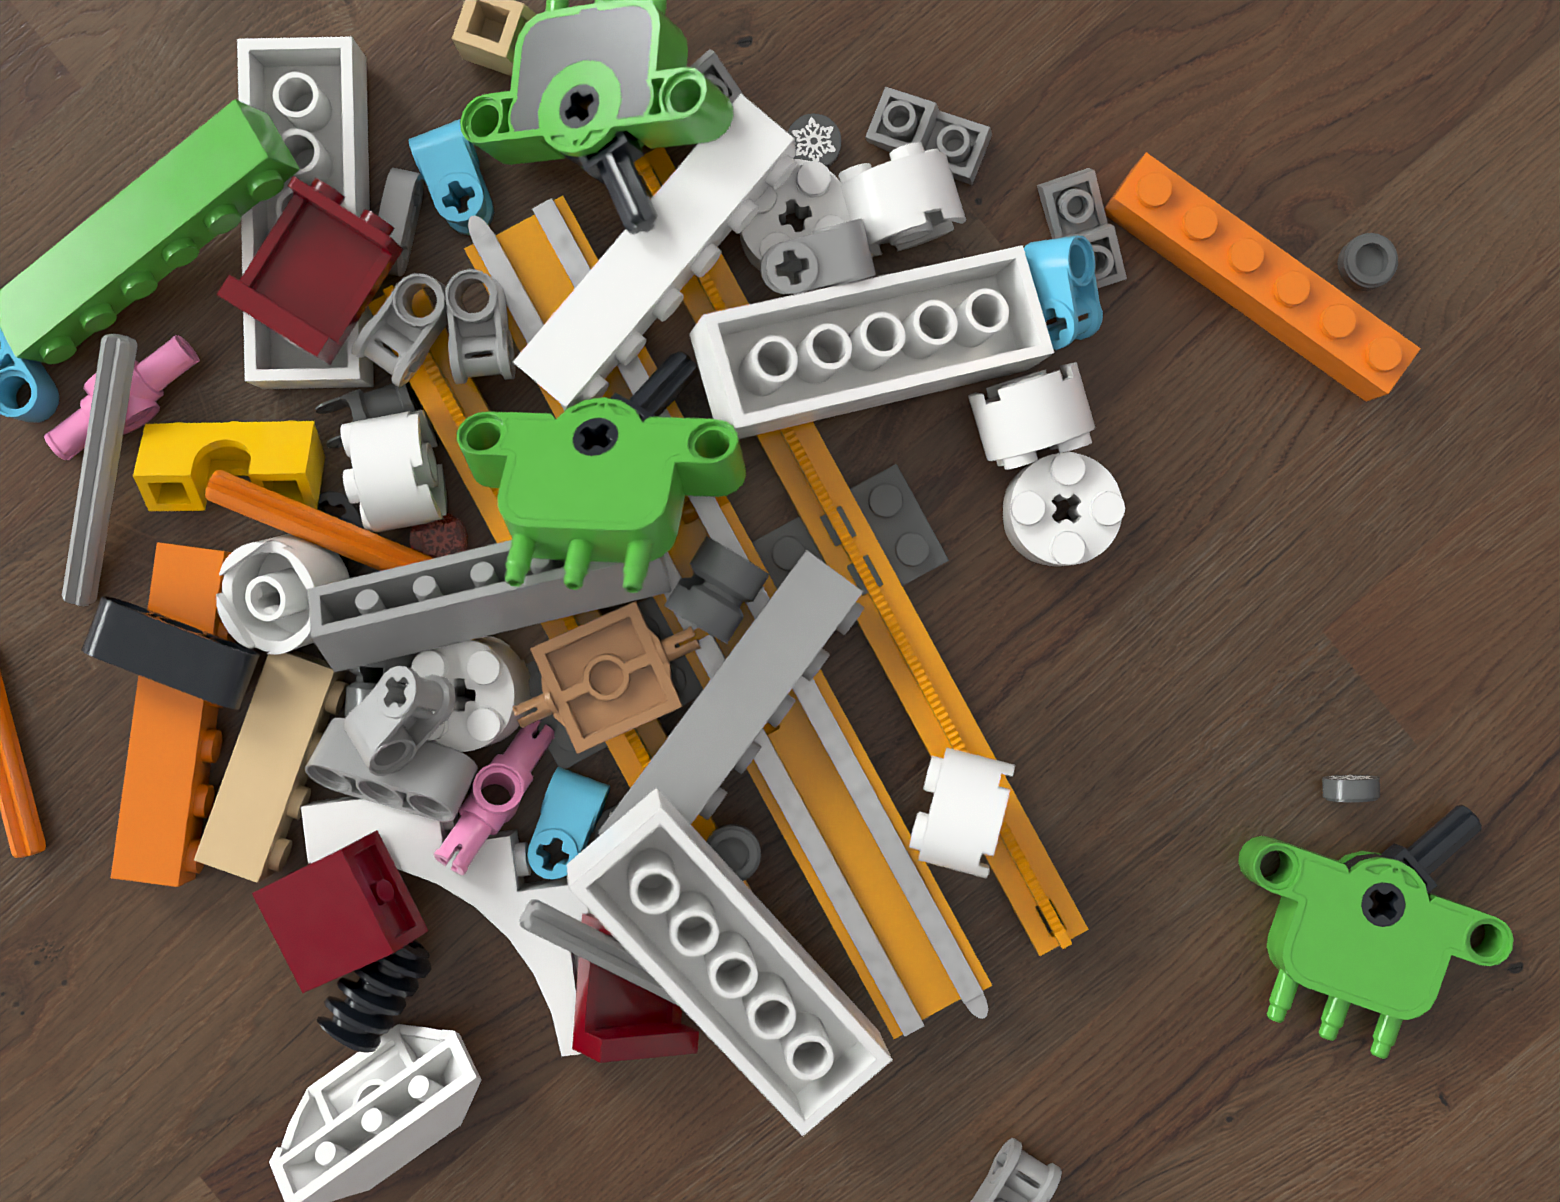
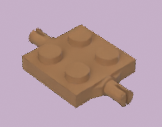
M637 601L530 648L542 675L543 694L512 706L513 712L517 716L530 709L537 708V711L517 720L522 729L553 714L566 728L578 754L683 707V703L671 678L670 661L701 649L698 639L676 647V644L695 636L690 626L688 629L660 641L659 637L649 629Z

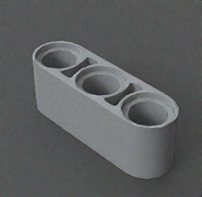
M340 717L333 718L330 721L305 767V771L310 778L328 789L443 822H449L455 818L478 771L476 763L466 754L444 745L425 741L416 751L411 762L404 768L390 775L375 776L370 773L343 727L345 718Z

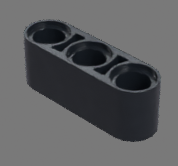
M102 596L81 649L85 654L205 701L232 709L240 708L260 656L259 653L237 643L133 603L109 596Z

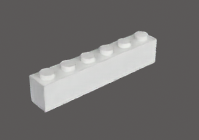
M742 94L732 103L734 115L726 133L717 140L698 143L651 199L658 214L657 219L654 221V228L647 233L641 231L634 235L625 229L513 361L566 408L587 399L601 398L609 387V383L605 378L619 362L626 366L639 354L647 341L642 336L657 318L663 322L674 313L684 298L680 290L694 274L701 278L714 266L722 252L718 246L731 230L737 234L743 231L757 214L759 206L755 202L769 186L774 190L778 189L795 169L797 162L793 160L796 155L794 138Z

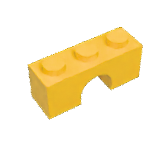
M314 421L145 424L133 477L148 511H205L207 503L205 490L216 470H223L235 476H249L250 481L256 485L317 509L325 454Z

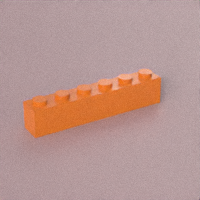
M1147 152L1131 169L1104 207L1105 214L1109 219L1365 402L1388 395L1421 349Z
M157 542L148 610L236 643V640L230 635L221 621L216 602V594L222 592L224 576H219L222 564L232 552ZM138 675L111 878L180 887L194 880L196 873H201L204 864L194 861L201 841L203 820L210 816L214 804V786L208 785L211 763L217 762L222 747V732L216 730L219 708H223V706Z

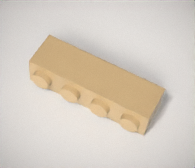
M297 650L279 655L268 654L194 861L256 883L270 877L274 871L280 872L283 869L292 847V841L286 839L293 818L297 820L301 818V807L308 804L311 795V788L305 787L308 778L305 767L324 734L331 713L337 715L345 702L346 686L349 684L342 681L346 670L334 672L327 661Z

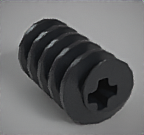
M415 939L395 953L355 970L354 972L359 977L357 982L344 977L340 978L337 985L347 997L343 1000L334 996H328L324 1003L334 1016L332 1018L321 1016L316 1021L323 1030L344 1046L358 1052H374L381 1043L380 1034L388 1033L394 1025L392 1016L400 1015L405 1009L406 1000L404 997L413 996L418 990L419 985L416 978H425L431 971V963L428 960L430 957L429 952Z

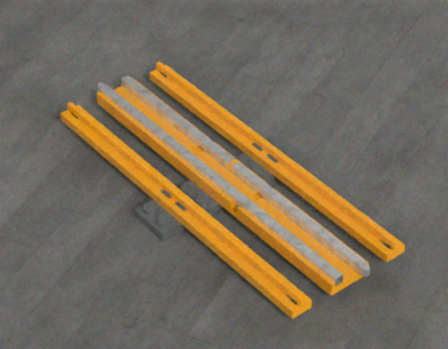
M664 147L655 148L634 162L639 175H642L652 196L661 188L652 169L657 174L662 186L676 171ZM563 195L555 200L551 198L532 208L533 216L497 235L478 216H471L468 221L469 233L473 244L464 248L475 270H480L489 275L503 288L506 297L510 333L520 353L598 262L593 249ZM722 253L714 266L703 277L699 278L694 274L680 290L684 295L683 302L695 324L698 323L704 314L749 305ZM483 284L489 294L487 286ZM394 285L383 290L385 295L369 303L368 307L373 316L378 313L395 289ZM421 289L412 299V310L417 318L429 316L435 307L425 289ZM444 328L429 349L424 362L409 382L497 543L510 541L512 537L498 508L499 488L482 486L475 481L457 442V431L463 421L476 413L491 412L473 377H469L465 384L456 385L454 382L449 360V333ZM645 345L629 364L624 366L619 362L605 378L609 383V387L601 398H611L614 393H617L629 400L657 370ZM392 349L393 353L399 356L398 352ZM538 384L557 419L567 408ZM675 400L659 416L684 418ZM813 421L756 435L799 517L753 542L748 537L726 496H685L677 538L673 547L664 555L671 592L652 596L638 604L649 629L659 637L660 641L688 629L690 626L695 636L676 644V647L698 639L701 649L670 661L671 678L683 705L700 695L802 555L808 550L863 591L856 602L862 605L864 610L856 621L930 757L944 758L946 748H951L996 760L903 588V585L946 563L949 559L897 464L849 489ZM706 536L770 574L754 601L741 604L740 609L744 617L728 644L664 606L680 578H691L694 574L690 562ZM597 609L543 622L541 625L550 640L601 617L602 614ZM535 660L526 665L531 675L529 690L532 698L543 694L542 675ZM821 669L810 682L801 676L788 693V695L796 700L789 712L776 728L767 722L754 739L762 747L747 767L751 778L893 1039L901 1035L907 1036L924 1026L923 1019L962 999L973 1015L981 1019L985 1018L988 1014V1005L983 990L992 986L987 974L926 862L918 860L920 851L909 848L911 835ZM537 708L530 709L529 714L537 711ZM553 714L541 719L538 726L539 732H541L545 724L555 731L554 740L552 739L548 749L558 767L567 769L608 746L630 788L668 738L659 721L661 717H658L577 754L566 728ZM1001 774L998 786L1010 790L994 855H983L1038 955L1042 956L1058 946L1064 949L1072 945L1071 939L1089 929L1005 774ZM699 814L691 824L705 841L717 829L712 817L706 820ZM744 880L743 883L751 890L747 881ZM1049 899L1051 900L1052 904L1054 905V907H1055V909H1056L1058 915L1060 916V918H1061V920H1062V922H1063L1064 925H1062V923H1061L1060 919L1058 918V916H1057V914H1056V912H1055L1053 906L1051 905ZM1035 906H1039L1043 916L1045 917L1049 927L1052 930L1050 933L1046 928Z

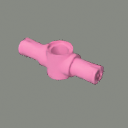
M173 336L143 361L138 362L135 360L123 435L140 428L155 417L160 410V406L156 401L164 395L163 389L199 362V357L194 349L181 336ZM96 373L84 384V390L88 395L80 401L81 408L44 435L50 449L63 460H71L85 448Z
M540 720L527 725L523 729L521 728L504 754H497L490 765L483 767L476 774L471 792L459 809L460 819L441 847L433 854L437 861L446 866L455 852L458 851V855L452 862L451 870L460 875H465L468 866L488 836L496 835L503 824L516 814L523 794L533 781L531 772L549 747L552 739L554 740L555 731L545 724L537 738L533 737L538 731ZM498 784L508 790L511 800L503 805H493L484 799L481 790L488 785Z

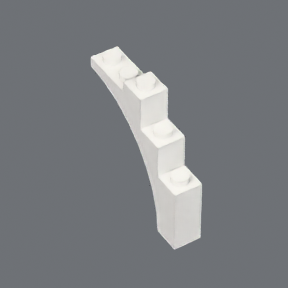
M354 796L314 801L301 807L308 863H313L378 830L398 870L436 883L476 907L509 938L534 973L551 1010L562 1057L581 1054L572 1049L579 956L523 929L520 926V917L525 911L526 905L533 899H537L579 921H582V913L592 912L568 888V878L524 883V876L531 875V866L527 856L529 846L527 842L519 843L517 829L489 835L468 866L465 875H460L451 870L452 862L458 855V851L455 852L446 866L437 861L433 855L441 847L458 822V812L452 821L443 822Z

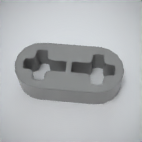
M394 167L390 170L386 180L378 216L395 228L390 237L404 249L388 274L403 276L408 266L423 198L424 179L420 173Z

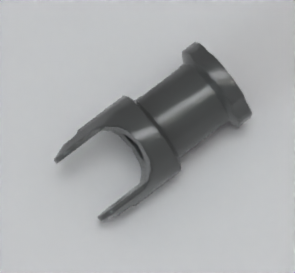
M409 381L400 388L392 383L366 393L361 389H357L321 403L315 408L316 413L326 414L350 407L353 422L421 410L415 391ZM341 435L328 440L326 446L328 448L344 447Z

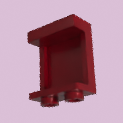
M293 176L288 184V187L294 192L291 200L241 279L237 280L228 275L217 295L313 356L331 365L404 249L390 237L395 228L379 216L364 209L358 217L341 206L346 197L325 182L315 177L309 186Z
M378 830L252 893L302 993L391 955L429 931Z
M582 913L581 922L616 939L593 913ZM579 957L572 1042L573 1050L599 1063L698 1053L699 1031L681 1024L682 1008Z

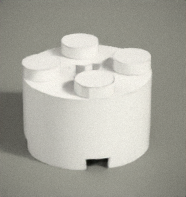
M916 142L891 151L889 153L891 161L873 168L870 163L859 164L839 173L841 190L850 219L853 221L862 218L871 257L882 255L880 244L890 242L891 245H896L897 251H901L926 243L953 231L952 221L961 224L966 221L949 162L944 152H939V149L924 151L922 143Z
M793 159L797 164L788 179L776 190L769 186L755 202L759 206V210L748 226L740 232V240L748 260L758 270H760L763 255L770 247L781 242L813 234L812 231L851 221L841 190V182L823 163ZM795 213L798 219L806 218L803 231L794 232L791 224L783 225L786 223V215ZM787 251L783 252L784 262L776 265L775 270L778 277L787 276L790 283L793 284L795 283L794 273L802 270V264L799 259L790 260Z
M1076 362L1061 365V371L1047 374L1046 370H1042L986 388L989 397L987 400H985L983 393L975 392L968 396L988 461L996 460L997 465L1004 466L1005 470L1013 469L1037 461L1036 450L1050 447V450L1058 449L1061 453L1092 443L1089 432L1095 429V424Z
M424 410L402 412L341 425L343 446L347 456L351 457L352 469L343 471L344 487L351 504L360 502L361 520L365 530L372 533L383 532L444 519L443 516L447 514V492L442 464H436L432 447H437L438 445L432 425Z
M1074 452L1056 453L1026 466L1009 483L1003 501V524L1010 543L1025 558L1048 566L1076 565L1097 557L1108 548L1119 531L1125 512V505L1115 479L1103 465L1082 454ZM1066 499L1070 504L1067 513L1071 519L1056 522L1052 515L1057 508L1052 503V500L1059 502Z
M291 534L249 543L233 551L222 564L219 576H224L222 592L216 594L217 609L225 628L239 644L249 649L256 647L268 652L267 654H283L314 643L311 639L307 589L350 579L349 573L338 553Z
M484 636L422 651L416 655L411 669L419 677L424 678L429 675L445 677L452 683L455 690L453 712L426 741L444 745L460 752H467L500 742L510 736L520 726L517 720L528 715L529 710L515 716L512 706L532 698L529 690L531 675L525 661L519 658L510 648L511 646L501 639ZM465 686L467 689L475 690V700L471 701V698L465 695Z
M946 748L944 758L932 756L924 785L925 791L934 793L930 813L920 811L917 813L909 848L920 850L918 860L987 878L990 870L989 865L979 863L982 853L990 856L994 855L1010 791L998 785L1001 774L1013 776L1015 765L951 748Z

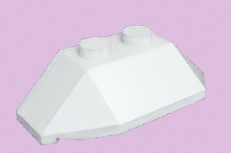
M397 1024L388 1033L380 1036L381 1043L374 1052H357L309 1086L288 1125L281 1148H276L269 1161L284 1201L332 1202L368 1191L461 1126L480 1085L481 1077L460 1034L452 1030H437Z

